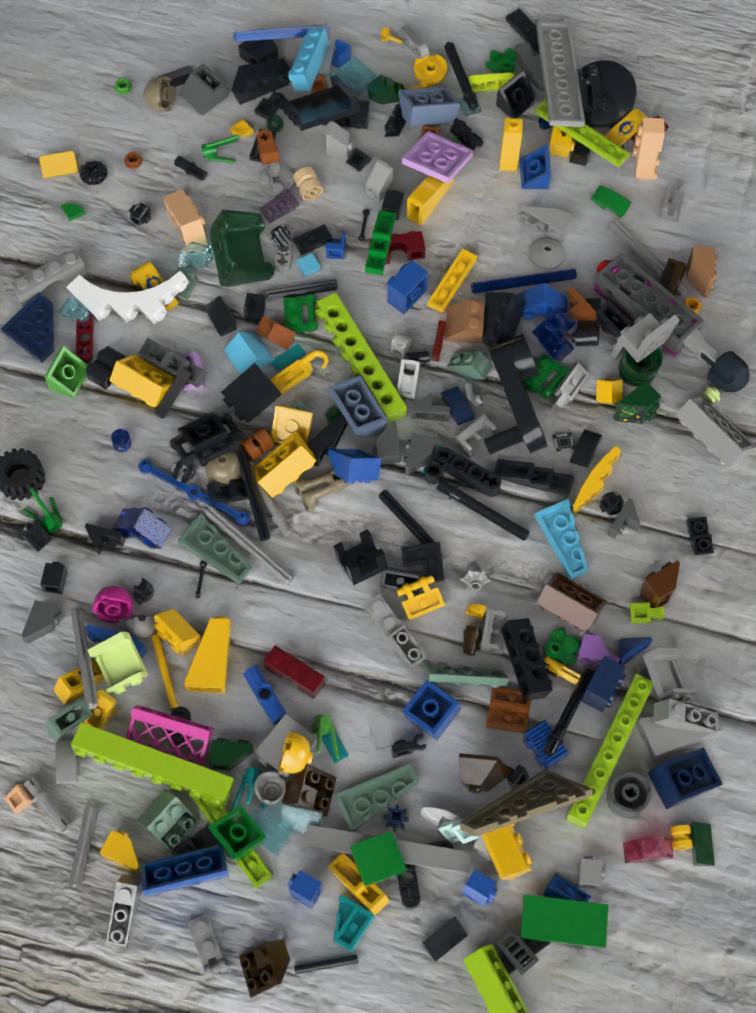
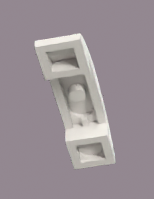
M423 807L421 810V816L437 827L442 820L447 822L463 819L451 812L438 808ZM480 835L479 838L473 840L476 843L472 850L490 861L492 858Z

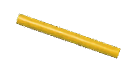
M158 634L151 636L169 706L171 711L178 707L160 638Z

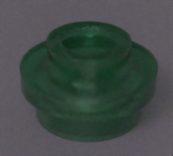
M272 115L267 119L266 126L269 131L277 133L283 128V120L278 115ZM272 121L276 122V127L272 125Z
M335 406L330 407L325 413L326 421L329 424L342 416L340 408Z

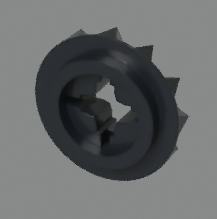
M93 159L92 162L86 161L85 165H81L79 174L84 183L97 185L107 178L108 171L106 165L101 161L97 162ZM94 169H96L97 173H90V170L93 171Z

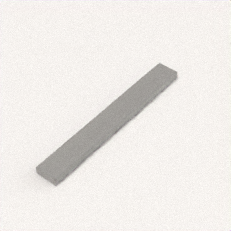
M307 824L303 845L305 847L352 854L350 846L375 836ZM395 839L404 864L469 874L472 852Z

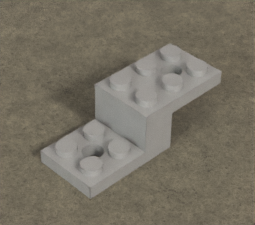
M651 313L645 317L643 315L634 322L635 325L632 327L628 325L621 331V335L616 339L617 342L612 346L613 350L610 356L615 360L626 349L637 363L666 342L680 320L674 315L670 319L668 317L664 318L659 323Z

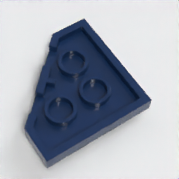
M38 292L1 328V331L41 363L55 351L53 303Z

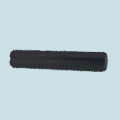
M185 368L180 370L154 412L156 416L162 419L165 418L191 376L189 370Z

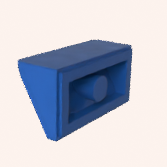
M556 873L543 893L544 897L588 902L591 898L589 894Z

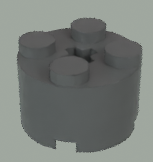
M631 771L615 777L607 792L608 807L615 814L624 818H635L640 815L649 804L652 795L651 788L645 777ZM627 792L631 793V798L627 797Z

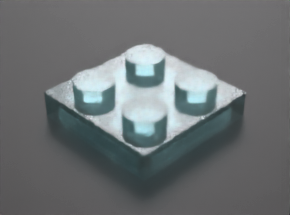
M355 56L330 74V77L337 75L357 96L367 89L366 85L378 77Z

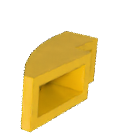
M341 853L328 866L337 879L372 914L376 915L389 903L386 894L375 884L364 887L356 864L344 853Z

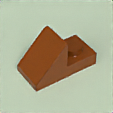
M574 287L567 290L568 302L572 306L567 311L568 319L574 321L597 320L595 310Z
M263 316L255 331L269 341L286 349H289L296 335L294 331L266 316Z

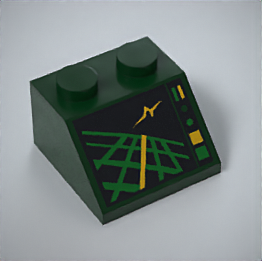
M646 381L618 402L613 419L619 422L643 424L647 420L651 421L657 415L656 412L660 407L659 403L662 396Z

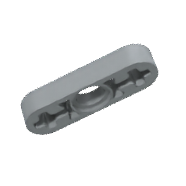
M408 25L399 29L401 39L419 59L429 56L426 43Z
M286 223L281 225L283 227L288 226L292 231V241L287 245L289 249L281 251L279 249L280 245L275 246V269L281 273L287 272L291 267L293 228ZM281 257H284L285 263L283 266L280 265Z

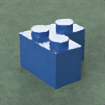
M546 283L516 294L526 302L521 315L525 320H532L542 315L548 320L556 322L567 317V297Z

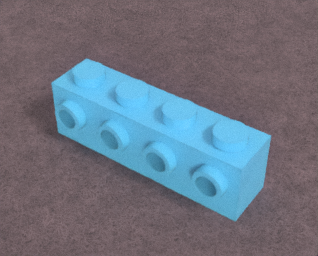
M309 28L304 36V41L288 74L294 91H310L326 50H328L330 45L325 28Z

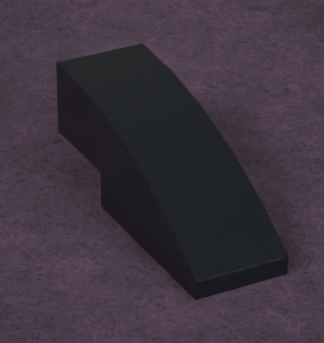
M344 415L328 424L309 444L308 447L316 459L314 466L319 467L325 453L329 449H336L348 425Z

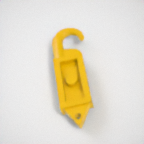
M314 350L302 359L295 361L271 378L270 381L284 395L310 376L312 373L310 361L316 357H322L324 363L321 368L324 369L328 364L329 358L325 352Z

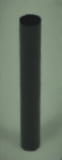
M355 954L294 966L295 975L358 963V957Z

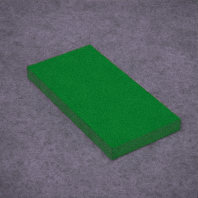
M523 895L520 939L606 948L609 904Z

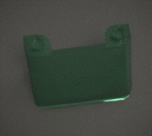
M222 209L210 229V239L221 287H233L267 281L274 276L275 268L271 262H264L259 236L265 229L261 213Z

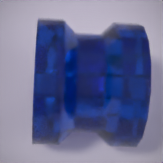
M117 429L111 435V441L116 451L125 452L130 449L132 442L126 430Z

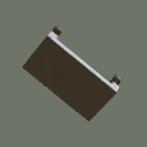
M668 258L667 265L659 281V284L674 296L687 269L686 264Z

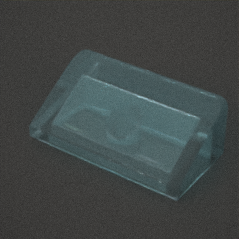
M282 805L279 829L306 834L307 824L321 827L323 813Z

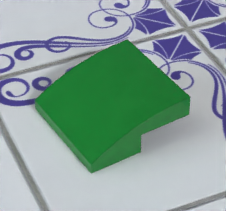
M392 831L350 846L364 887L382 882L386 878L400 875L407 871Z

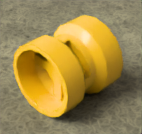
M678 825L670 827V835L673 836V850L693 848V842L689 837L691 826Z

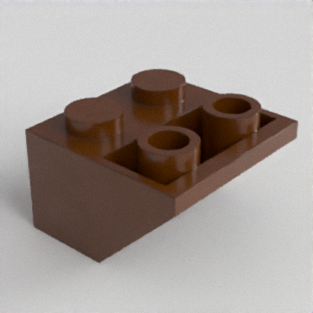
M678 560L674 563H666L659 572L655 573L654 571L645 577L646 580L642 584L643 587L640 595L646 603L650 602V608L662 607L670 602L677 584L680 566Z

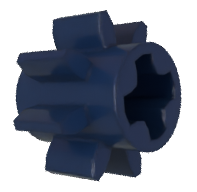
M398 805L394 809L388 807L389 815H383V819L388 820L386 828L391 826L394 832L399 827L404 830L403 822H409V818L404 817L407 810H400ZM393 815H394L395 817L400 816V821H399V822H398L397 820L392 821Z

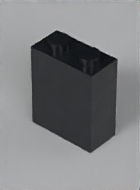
M256 363L221 391L225 396L222 400L229 408L233 406L236 409L234 414L240 421L244 419L247 423H250L282 395Z

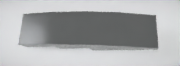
M148 337L139 351L140 355L176 376L182 368L189 370L191 376L187 382L199 388L207 374L205 370Z

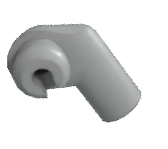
M472 383L464 385L466 400L476 407L482 406L485 402V397L474 393Z

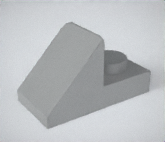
M402 358L397 392L400 396L415 398L420 361Z

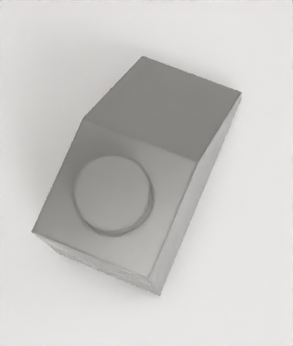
M328 122L326 154L328 156L347 158L348 151H352L353 143L350 140V133L335 122Z
M380 159L376 162L366 182L367 196L378 202L385 197L387 189L392 190L393 168Z

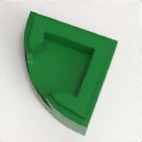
M66 203L61 205L69 222L85 215L83 208L77 204Z

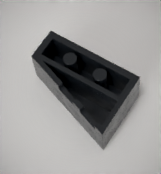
M284 58L240 65L231 91L238 103L242 105L288 86L290 83L288 74L291 69Z
M485 292L482 343L492 347L513 338L526 302L514 293Z

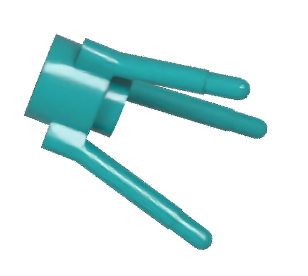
M254 767L246 768V775H242V782L231 811L237 808L245 784L248 786L246 804H250L255 781L262 774L261 769ZM261 801L262 809H265L266 804Z

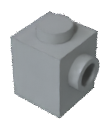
M584 856V859L581 858L578 863L577 887L599 889L601 879L604 880L605 867H602V860H597V857Z

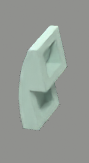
M464 819L447 821L438 828L451 844L458 841L464 844L479 838V836L474 837L460 830L459 822Z

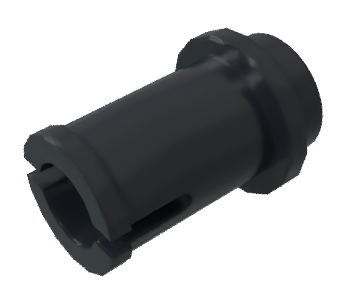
M423 349L421 352H407V359L426 364V362H430L429 351Z

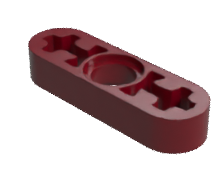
M82 312L76 318V356L85 363L90 362L94 357V320L88 312ZM84 319H87V320H88V321L86 322V327H87V328H84V325H83ZM83 334L90 335V338L88 340H80V337ZM83 347H86V356H82V354L84 353Z

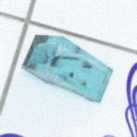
M191 242L180 252L178 269H205L213 260L212 247Z

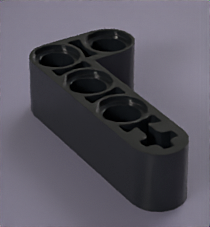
M439 447L426 464L424 476L429 484L439 483L444 474L447 473L489 497L497 496L500 492L501 478L497 474L447 447ZM444 456V457H446L447 459H446V460H441V459H439V457ZM460 465L463 469H457L455 466ZM430 471H435V472H437V474H436V475H432V474H430L429 472H430ZM477 474V475H479L480 477H479V478H473L471 475Z

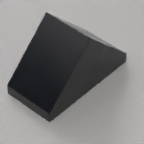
M610 300L596 311L603 332L619 337L625 327L628 325L630 327L633 326Z

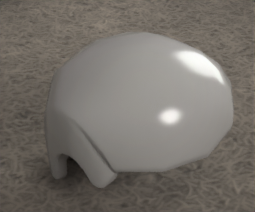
M136 616L134 619H127L125 621V629L137 639H146L154 633L156 629L154 625L156 623L153 617L147 616L144 621H139Z
M266 771L257 777L255 793L260 801L267 805H273L283 799L286 792L285 781L276 772Z

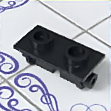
M400 103L396 104L392 112L393 116L389 117L384 126L385 137H399L406 124L402 116Z
M455 118L450 132L469 149L475 151L477 146L481 147L484 144L483 139L475 132L472 133V129L465 121Z

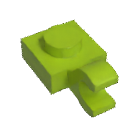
M650 602L630 603L629 605L631 624H651V618L664 619V607L650 608Z

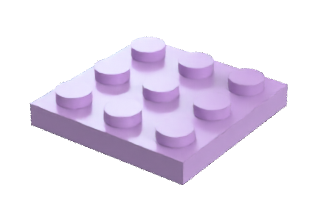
M427 131L402 158V164L439 179L442 182L449 183L473 157L474 150Z

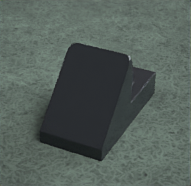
M85 524L86 532L98 555L101 553L104 542L109 546L116 547L118 545L123 547L125 542L123 532Z

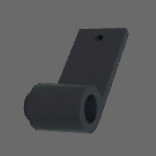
M601 298L585 299L588 303H591L590 306L595 312L601 308ZM598 317L595 321H578L575 332H572V343H575L576 347L599 346L600 323Z

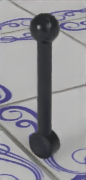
M368 209L363 210L364 218L361 234L358 236L359 241L365 240L366 221L370 215Z
M204 560L200 561L201 569L196 598L201 596L204 569L207 566V562Z

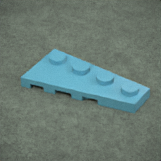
M569 498L536 512L534 517L569 580L571 581L586 574L588 567L579 542V534L576 531Z

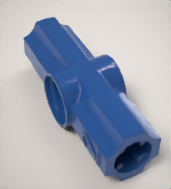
M258 665L252 666L243 673V676L273 725L278 724L287 713ZM263 692H269L271 694L266 699L260 697V695Z

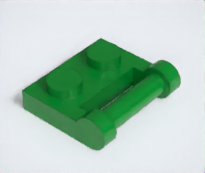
M315 295L284 297V321L286 328L294 332H313L318 330V324L315 319ZM302 305H308V323L303 324Z
M543 354L536 362L540 375L523 383L543 398L549 399L552 391L562 381L569 369ZM554 371L557 372L558 374L550 382V384L546 388H543L542 385L547 381V379L552 375V373Z

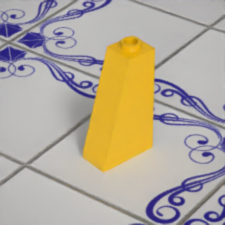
M505 118L500 141L499 170L517 171L523 119Z
M428 176L407 198L406 218L422 227L453 184L454 178L449 183H445L432 176Z
M217 616L210 618L184 683L186 692L226 693L231 637V621L227 617Z

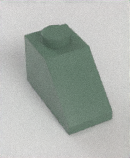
M80 698L50 718L43 726L56 742L79 726L81 722L83 723L91 717L93 713L86 707L84 700Z

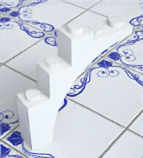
M179 271L169 280L156 287L125 293L101 289L78 275L66 288L99 322L106 318L111 310H114L126 323L133 320L138 312L141 311L155 325L167 313L164 306L171 303L174 297L187 287L189 281Z

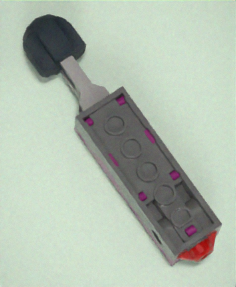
M620 253L613 260L606 259L599 263L596 268L597 276L593 290L606 301L610 300L630 321L634 323L640 316L643 315L645 317L649 313L659 323L666 317L669 319L674 315L678 317L680 321L666 342L661 345L674 357L681 351L686 355L697 357L710 368L707 373V379L725 392L736 393L747 385L750 377L748 365L733 351L724 352L721 355L704 341L703 333L700 332L704 320L624 254Z

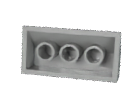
M705 396L690 398L676 413L679 422L683 426L688 427L692 431V435L696 439L701 440L705 444V448L709 452L714 453L718 457V461L724 466L736 465L756 448Z

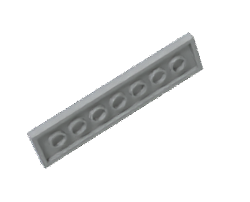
M537 21L536 31L549 125L584 127L585 118L571 24L569 22Z

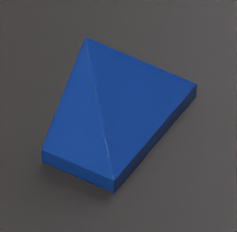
M651 637L620 639L618 650L619 664L625 665L651 645L653 639Z

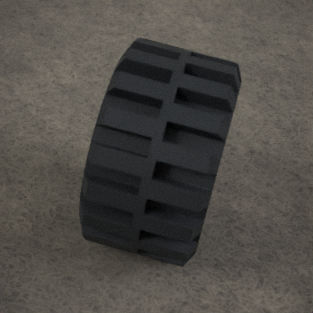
M14 448L10 453L8 451L4 452L5 455L3 457L0 455L1 493L3 492L4 496L7 498L10 496L11 500L18 498L19 501H23V498L31 499L30 496L33 494L30 488H33L37 494V490H42V484L45 483V472L35 453L32 454L30 450L25 452L24 448H20L19 451ZM18 469L29 470L27 476L21 480L10 479L12 473Z

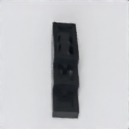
M498 459L494 473L502 480L566 495L571 494L575 479L570 474L555 473L554 469L535 467L534 463Z

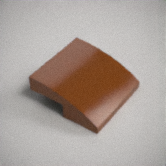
M492 687L486 727L524 734L527 731L531 700L524 701L521 691L518 689Z

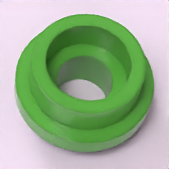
M126 78L118 79L114 86L115 91L121 95L128 94L132 90L131 82Z

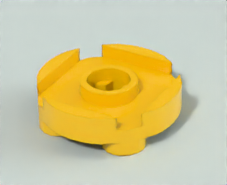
M429 53V56L423 59L417 58L413 69L414 76L419 82L428 83V87H431L446 78L447 62L438 54L434 56ZM429 67L434 69L433 71L427 70V68Z

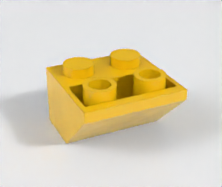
M174 608L154 616L156 633L163 641L167 639L171 644L170 648L175 654L180 653L185 657L200 644V635Z

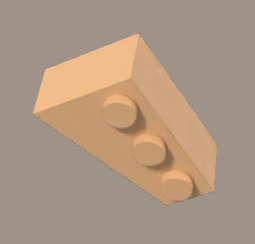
M643 118L641 125H638L635 146L632 148V156H635V178H657L656 165L659 166L660 161L657 158L662 150L665 134L664 118Z
M182 189L163 196L166 210L175 228L177 227L180 231V238L184 240L188 254L207 247L208 244L203 229L205 221L203 216L199 215L196 205H193L190 195H186Z

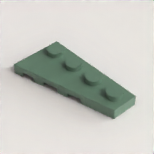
M202 513L178 539V544L239 585L252 571V567L229 545L225 538H222L217 529L212 524L210 525Z
M429 660L422 661L421 667L428 681L433 684L447 682L453 685H462V683L477 687L483 684L495 688L507 686L508 677L504 671L479 667L474 671L465 665L453 668L444 662H439V665L429 664Z

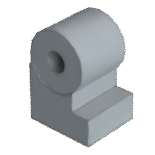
M397 332L390 345V354L401 360L402 358L405 359L407 352L412 348L411 338Z

